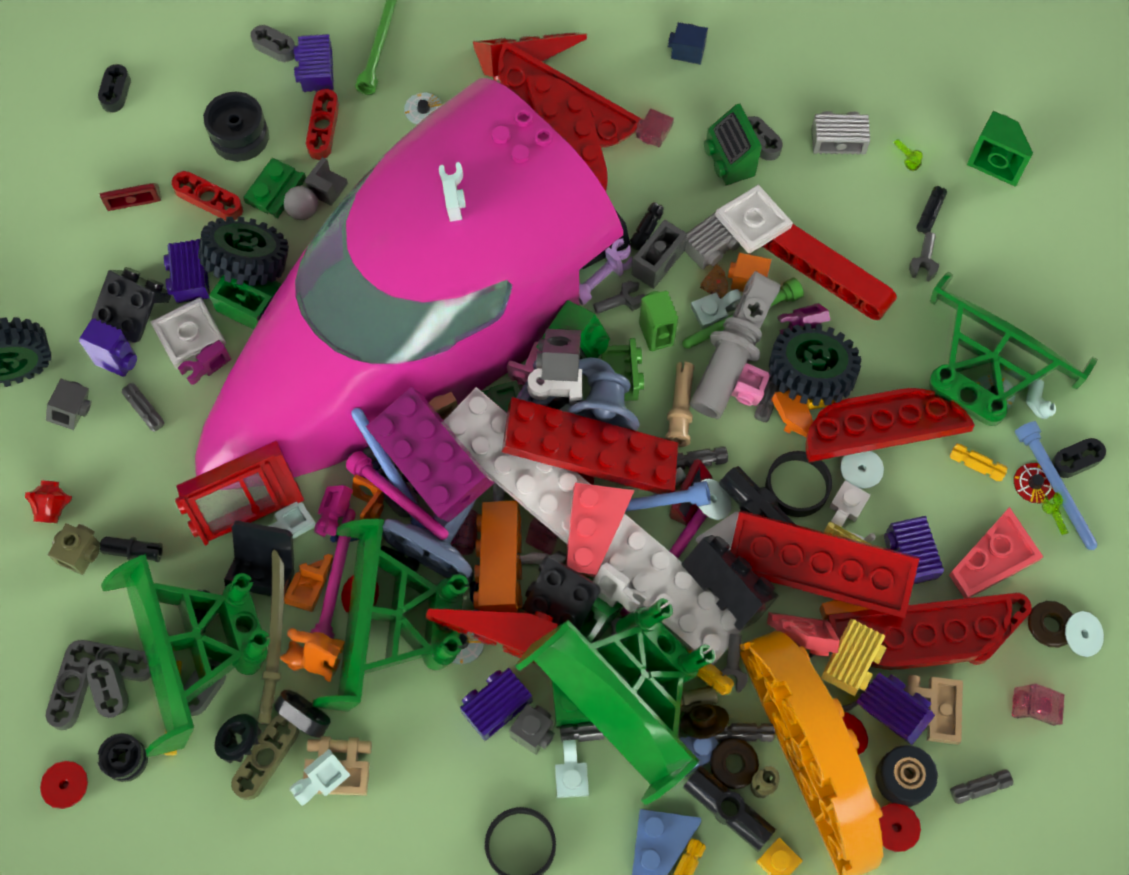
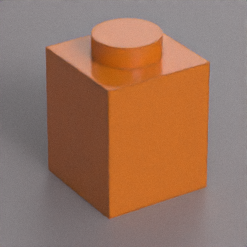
M739 252L737 263L731 262L727 277L733 279L731 289H738L743 292L747 281L755 271L768 278L772 259Z

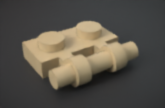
M909 675L908 687H905L904 691L911 696L917 692L931 703L929 709L935 715L926 727L927 741L960 744L962 735L963 681L931 677L929 679V688L920 687V676Z
M321 736L320 739H308L307 751L318 752V758L328 749L331 752L347 753L346 761H339L351 776L329 794L367 796L370 763L368 761H358L359 753L371 754L372 741H360L359 737H349V740H332L331 736ZM305 759L304 769L316 759ZM304 772L303 779H306L308 776Z

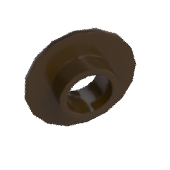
M1043 601L1032 608L1028 616V628L1032 636L1039 643L1048 647L1058 648L1068 644L1065 628L1068 619L1073 614L1065 605L1059 602ZM1045 617H1051L1057 621L1059 625L1057 632H1052L1045 627Z
M700 705L692 709L689 714H684L680 727L684 734L691 738H711L726 729L729 724V714L726 709L717 705Z
M737 738L725 739L717 744L711 753V773L727 788H744L752 783V778L759 769L758 755L754 748L745 740ZM731 754L738 755L742 760V769L737 773H731L726 767V759Z

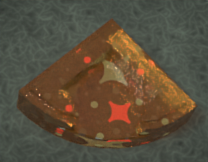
M716 264L701 282L700 288L709 294L717 292L719 298H723L728 291V281L724 270Z

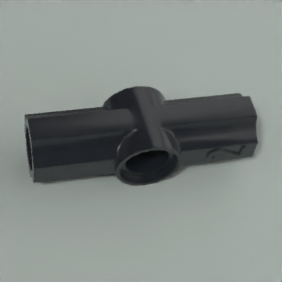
M739 466L733 467L720 480L719 485L739 504L740 511L795 524L779 508L776 497L767 488H760Z
M701 765L683 786V789L714 814L718 822L727 825L757 852L760 851L776 830L749 807L740 794L730 791ZM724 801L733 802L737 807V814L734 816L724 814L721 809V803Z

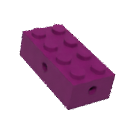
M412 387L366 426L433 512L444 521L450 522L495 483L425 397Z

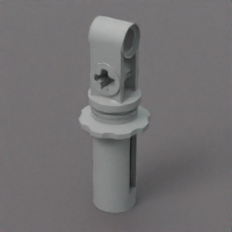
M755 271L745 285L743 295L733 316L726 318L723 324V331L711 333L710 342L716 349L690 401V406L699 413L711 418H721L746 362H756L759 360L760 351L755 344L762 337L760 328L780 290V284Z

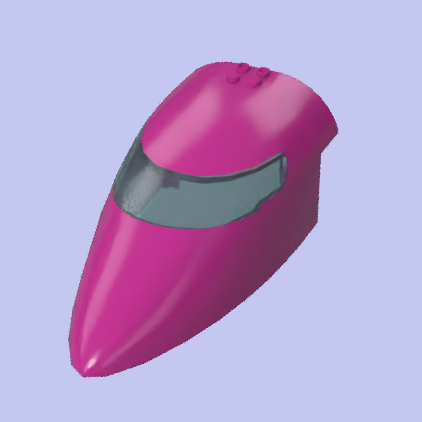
M479 78L431 112L387 151L354 186L318 230L276 292L230 371L203 425L195 454L196 476L276 440L293 477L331 467L348 460L349 454L356 451L364 452L363 449L369 447L351 416L354 408H360L370 423L410 387L421 393L428 402L436 396L452 392L457 400V405H459L476 387L482 391L507 374V364L509 361L521 364L528 359L534 342H539V339L543 337L546 329L549 328L566 301L569 300L579 305V269L623 236L621 222L612 202L585 161L525 101L509 88L492 79ZM459 162L463 170V179L457 185V190L463 189L466 208H461L462 220L450 222L446 209L443 183L439 174V166L444 165L446 174L452 175L456 172V163ZM258 472L243 479L247 487L264 485ZM237 481L229 486L222 488L221 490L242 487L239 481Z

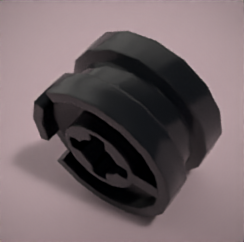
M120 733L110 736L101 744L97 753L99 755V762L97 763L101 771L116 781L128 782L136 779L143 773L148 763V757L145 751L146 748L132 735ZM126 752V762H118L119 755Z

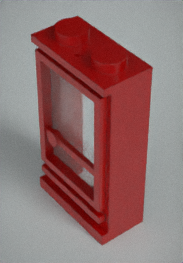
M277 440L176 485L179 497L175 498L181 514L187 513L191 519L187 523L193 536H200L205 546L209 544V541L231 532L235 521L251 523L292 503L305 501L298 483L295 481L290 467L282 455Z

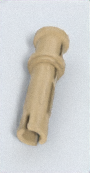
M685 361L684 368H682V362L676 365L673 406L667 414L669 429L665 435V439L678 442V447H685L690 444L691 438L688 435L689 424L693 421V415L689 409L695 367L692 363Z

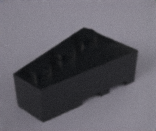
M714 535L704 537L681 565L704 591L709 589L719 598L716 605L721 611L727 608L737 619L733 625L741 631L756 623L779 595L774 592L775 587L769 580L764 577L759 578L751 570L752 565L741 556L736 557L729 550L730 545L723 538Z

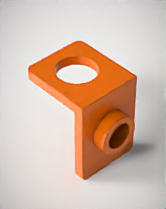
M355 475L353 477L352 495L368 503L360 514V520L378 519L384 508V493L369 480ZM360 485L369 488L373 496L365 494L361 490Z

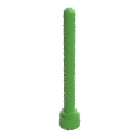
M386 0L366 69L362 74L358 75L355 87L362 94L372 95L376 91L378 80L375 73L397 0Z
M795 277L783 282V286L780 287L770 307L784 300L786 302H794L804 297V291L800 282ZM726 318L685 338L682 341L683 347L690 349L709 339L712 332L723 331V324Z

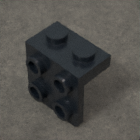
M124 267V270H108L92 314V319L96 318L97 321L101 320L102 323L106 322L107 325L116 326L117 330H122L127 340L139 342L154 303H169L171 295L163 288L164 284L153 279L145 280L140 277L141 273L134 269Z
M235 521L232 526L234 560L224 578L225 587L232 583L233 578L237 574L245 573L251 577L252 580L250 582H253L252 588L249 590L251 593L271 596L272 551L276 550L284 564L285 596L295 573L292 532L286 529L250 522Z
M557 551L551 556L547 555L538 568L540 574L536 582L533 581L525 593L527 599L522 610L532 615H535L536 611L553 617L552 622L558 624V626L569 620L580 631L601 592V588L595 582L566 566V554Z

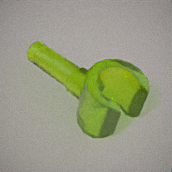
M899 139L895 140L894 144L907 157L904 161L905 166L911 171H916L922 165V152L919 150L912 151Z
M1055 492L1053 496L1054 504L1050 503L1048 497L1045 496L1042 502V510L1047 514H1052L1063 536L1069 533L1059 510L1063 503V498L1059 493Z

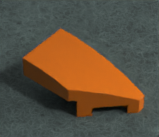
M790 390L784 394L781 391L775 392L771 400L782 421L786 423L783 431L789 434L791 431L807 437L813 422L807 403H800L802 396L799 395L794 400L789 398Z
M324 555L322 560L309 565L307 563L299 565L300 572L295 573L284 596V604L313 613L333 562V555Z

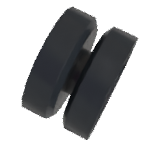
M238 91L227 92L215 97L207 105L203 114L204 125L209 134L211 144L218 155L230 161H247L258 156L266 148L269 140L268 127L262 108L254 97Z

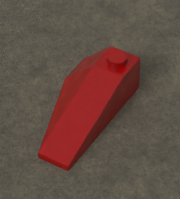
M579 32L543 35L541 39L539 36H524L519 38L520 41L506 38L473 41V47L484 75L491 76L493 80L499 81L498 62L505 41L536 59L544 61L586 40L587 34Z
M428 609L426 613V619L467 635L468 632L474 634L473 637L486 645L496 646L497 643L502 644L503 652L517 658H521L531 644L558 626V624L552 622L553 617L537 611L535 615L529 613Z

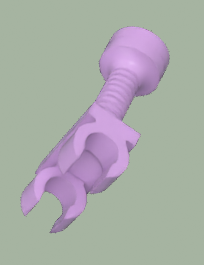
M624 239L616 240L612 244V249L608 247L605 250L607 263L599 268L585 283H579V303L584 306L592 298L591 290L601 283L612 271L621 276L624 274L623 271L631 268L632 256L626 263L621 262V260L629 257L631 253L630 245L626 250L617 251V248L624 244Z

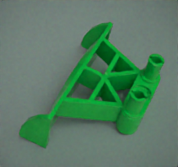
M947 272L934 287L930 303L935 305L939 299L956 309L948 364H943L932 372L929 387L936 395L949 403L951 400L954 401L970 416L985 425L996 426L1000 424L1008 412L1007 400L1057 369L1075 380L1072 387L1078 389L1086 381L1098 359L1091 357L1081 372L1066 359L1014 325L961 297L944 291L953 278V274ZM962 314L1003 337L994 352L960 332ZM1009 341L1047 363L1048 366L1031 375L998 355ZM958 344L978 357L955 363ZM990 363L995 394L959 372ZM1001 370L1021 383L1004 393ZM971 390L975 394L976 400L971 403L964 402L960 397V392Z
M383 519L354 520L337 527L336 535L358 539L338 696L316 698L312 702V707L349 712L361 703L364 674L422 657L425 665L432 670H441L451 664L462 649L458 648L462 646L459 632L452 629L442 630L438 623L427 619L425 638H423L403 615L428 599V609L462 610L463 595L468 587H465L468 585L467 579L463 575L456 574L451 578L443 579L435 585L380 550ZM378 567L395 577L391 609L373 606ZM406 585L422 594L404 605ZM371 619L389 622L385 659L366 664ZM400 635L412 647L413 651L398 655Z
M145 554L120 565L103 580L101 587L104 592L127 588L166 729V734L152 742L145 750L147 757L183 749L195 728L188 703L234 668L241 674L252 675L261 668L265 661L270 639H267L269 634L261 630L249 591L253 585V582H250L252 579L249 575L245 573L237 574L233 578L232 583L224 588L222 595L153 583ZM159 602L178 606L185 633L168 636ZM193 609L208 611L199 624ZM218 613L228 646L206 635H202ZM236 625L245 626L249 632L239 631ZM190 648L199 681L184 691L173 652ZM207 657L221 664L211 671Z
M660 598L648 608L639 607L617 621L616 635L591 644L567 620L531 644L515 665L520 671L535 661L650 784L641 799L645 805L660 798L672 789L699 762V759L678 738L682 688L684 683L697 676L699 669L715 661L713 649L703 654L704 651L710 648L709 645L703 644L689 653L661 623V621L673 614L671 603L661 608V606L668 602L664 598Z

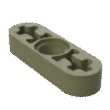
M281 715L271 720L258 739L260 744L254 745L251 750L252 755L246 757L232 778L231 787L238 797L243 800H252L261 793L297 739L299 728ZM289 723L288 728L291 732L289 735H281L277 741L282 745L279 750L273 743L268 742V739L271 737L275 741L279 736L277 727L279 725L285 726ZM266 748L273 750L274 759L269 765L262 766L258 764L257 756L261 750ZM251 765L260 772H264L262 777L257 773L254 775L251 782L255 786L252 790L245 789L244 792H241L243 790V786L240 784L243 778L249 780L254 773L249 769Z

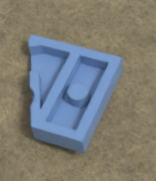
M640 809L632 875H668L699 827L701 818Z

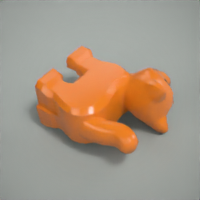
M290 628L287 631V636L293 641L289 642L287 652L280 659L293 671L306 669L308 672L324 676L326 681L331 682L339 668L341 659H338V656L344 649L345 641L332 639L321 632L310 633ZM297 642L304 643V648L300 646Z

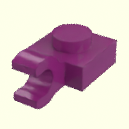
M817 303L795 309L791 314H780L777 320L781 323L789 321L787 328L791 331L795 325L799 324V326L804 327V324L809 323L811 324V329H814L816 324L821 325V323L830 321L828 309ZM787 328L779 330L780 334L783 335L784 330Z
M218 340L204 347L200 354L196 356L197 361H185L179 365L178 369L182 375L187 371H193L187 377L190 385H193L203 375L207 374L210 376L228 363L231 358L226 347Z

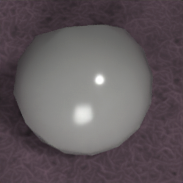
M296 186L285 194L284 208L292 218L305 220L312 217L316 212L318 198L313 190L308 187Z

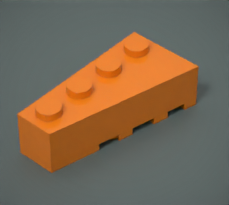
M516 500L482 502V514H477V530L481 532V539H476V556L480 557V565H475L474 569L475 582L479 583V591H474L473 594L474 609L479 611L519 613V609L523 607L520 581H517L522 580L521 556L517 555V553H522V528L519 504Z

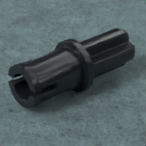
M106 536L101 540L100 552L102 554L127 557L128 560L146 554L147 560L160 562L161 557L159 556H162L163 544L138 541L136 537H131L129 540Z

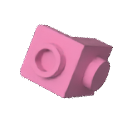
M534 342L525 365L513 361L508 362V377L513 381L517 380L518 384L525 385L529 374L534 370L533 363L536 361L538 351L536 346L539 342Z
M746 363L731 396L736 397L737 401L744 405L757 406L764 396V390L770 377L769 372Z

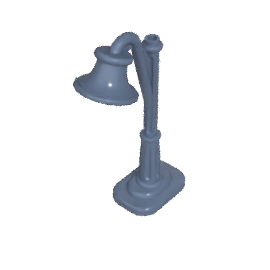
M592 357L580 359L579 369H582V375L587 376L591 390L585 401H580L570 406L567 412L637 431L640 426L638 418L626 408L624 401L625 393L631 387L629 380L623 375L615 373L612 367L601 359ZM536 361L533 363L534 370L536 369ZM528 380L516 397L547 406L556 398L548 397L545 400L532 398L527 389ZM476 500L450 522L438 518L436 514L433 518L448 530L449 535L445 540L438 539L426 528H420L412 524H403L394 519L384 520L382 536L397 551L417 559L420 564L445 578H451L456 574L463 575L468 581V585L465 587H469L474 579L470 564L450 543Z

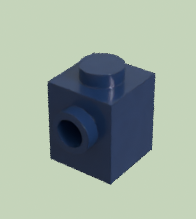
M678 22L676 31L670 32L668 47L672 48L671 59L701 65L708 28Z

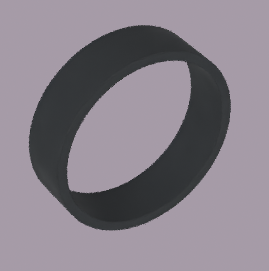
M792 451L781 455L773 462L766 478L765 488L776 497L779 508L786 515L806 517L818 512L826 503L832 489V477L828 467L822 460L808 462L806 452ZM788 461L807 462L817 468L822 474L826 484L825 497L811 507L796 508L782 502L774 493L771 485L772 472L779 465Z
M526 807L511 808L499 814L490 824L485 837V852L491 867L498 875H509L501 871L494 864L490 856L489 842L494 828L508 816L528 814L541 820L548 828L552 838V851L548 861L539 871L531 874L543 875L552 864L556 852V838L550 822L538 811Z

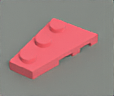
M575 482L566 566L583 576L595 577L635 490Z
M1009 507L952 570L949 576L963 598H971L1040 561L1043 555Z
M768 612V625L777 631L785 633L794 642L804 646L805 649H810L811 654L829 656V652L838 653L840 640L828 620Z

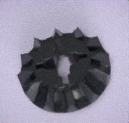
M238 714L228 719L221 726L215 738L214 747L217 756L228 763H232L233 761L242 762L244 755H252L251 748L254 745L260 744L257 737L262 733L258 727V721L249 714ZM236 733L241 735L242 742L240 744H237Z

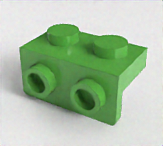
M630 338L629 345H611L601 354V360L607 362L615 373L626 377L631 384L629 391L625 393L624 401L638 400L639 390H644V374L638 373V364H642V348L636 347V338Z

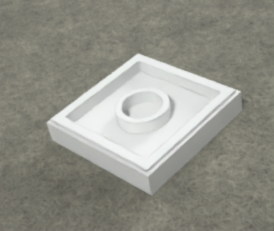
M759 185L720 207L715 212L717 219L748 254L791 229L793 225L788 216Z
M201 297L150 321L175 369L185 361L197 359L196 356L207 345L213 344L218 340L223 345L227 344Z

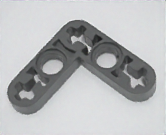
M87 640L72 642L66 649L46 709L45 717L47 722L58 730H67L78 719L89 685L87 669L94 661L91 658L82 657L79 662L75 657L76 652L81 653L84 648V651L89 655L95 656V661L105 658L110 653H116L119 657L117 665L123 679L146 681L151 678L145 652ZM143 659V662L147 665V668L141 669L139 673H137V670L134 667L126 665V661L128 660L130 663L140 664L141 660ZM101 667L97 674L108 675L109 670L108 668L102 669ZM71 677L79 678L80 684L78 689L71 693L65 692V682ZM63 696L66 699L74 701L73 703L67 701L65 705V702L60 700V697ZM65 706V711L69 715L67 718H62L59 722L55 715L57 712H62Z

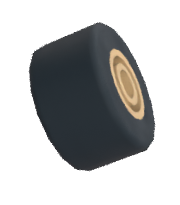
M903 745L895 747L881 759L877 765L875 778L877 787L885 799L891 803L909 807L919 804L932 794L937 786L938 772L935 762L928 753L919 747Z

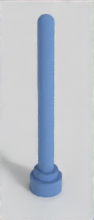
M354 408L351 416L391 484L417 504L389 455L366 428L369 421L360 408ZM411 516L410 522L412 525L425 528Z
M1036 421L1024 424L1015 430L1017 438L1032 450L1085 547L1088 550H1095L1098 545L1096 539L1040 442L1041 430Z
M707 481L696 482L688 490L634 498L630 500L625 512L691 502V504H697V506L710 505L709 485Z

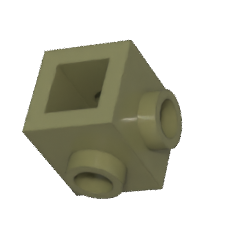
M66 523L62 531L55 535L48 556L57 565L84 575L89 564L94 562L99 554L100 542L93 536L95 532L92 529L81 524L74 527Z

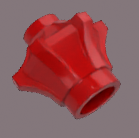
M41 480L40 486H37L33 491L25 492V498L32 507L34 522L58 523L62 510L72 501V496L67 495L59 488V482Z

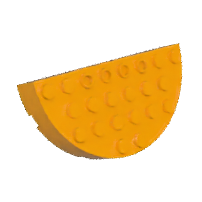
M775 630L740 644V657L770 723L774 725L775 735L838 875H862L877 869L884 857L878 819L882 817V811L878 802L872 796L864 769L856 751L859 748L857 737L852 729L847 730L842 719L844 711L837 698L832 699L823 681L811 664L804 646L798 647L785 633Z

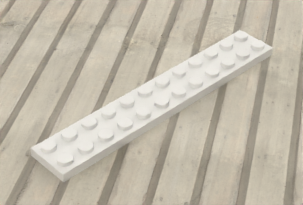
M476 387L444 422L498 486L568 545L575 482L590 483L577 472L502 453L507 413ZM624 513L600 568L608 562L629 578L631 582L627 588L638 590L647 597L641 607L648 608L660 598L667 599L668 602L661 606V608L671 603L673 614L661 621V623L689 650L694 651L703 644L709 645L710 648L704 651L703 654L713 649L715 661L711 664L714 665L729 647L730 634H739L741 632L733 625L737 619L727 608L721 611L716 605L719 598L709 589L704 591L681 565L682 562Z

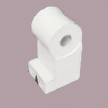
M535 369L528 376V393L536 400H545L548 397H569V405H574L582 400V369L578 371V382L541 380L542 369Z

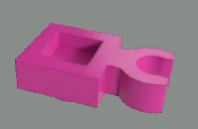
M345 485L326 487L318 510V514L322 516L315 525V533L322 537H325L326 533L335 536L338 518L345 516L346 510L350 506L353 489Z

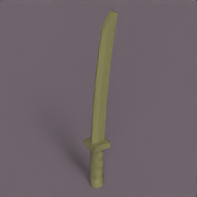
M276 550L272 551L270 643L268 645L266 671L262 673L261 679L264 680L260 714L258 716V723L270 724L276 690L275 685L281 677V673H278L284 607V564Z

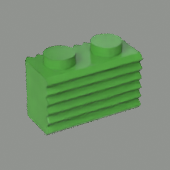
M668 291L650 292L641 299L639 325L649 351H656L674 345L679 316L676 315L677 311H675V306H673V301H671Z

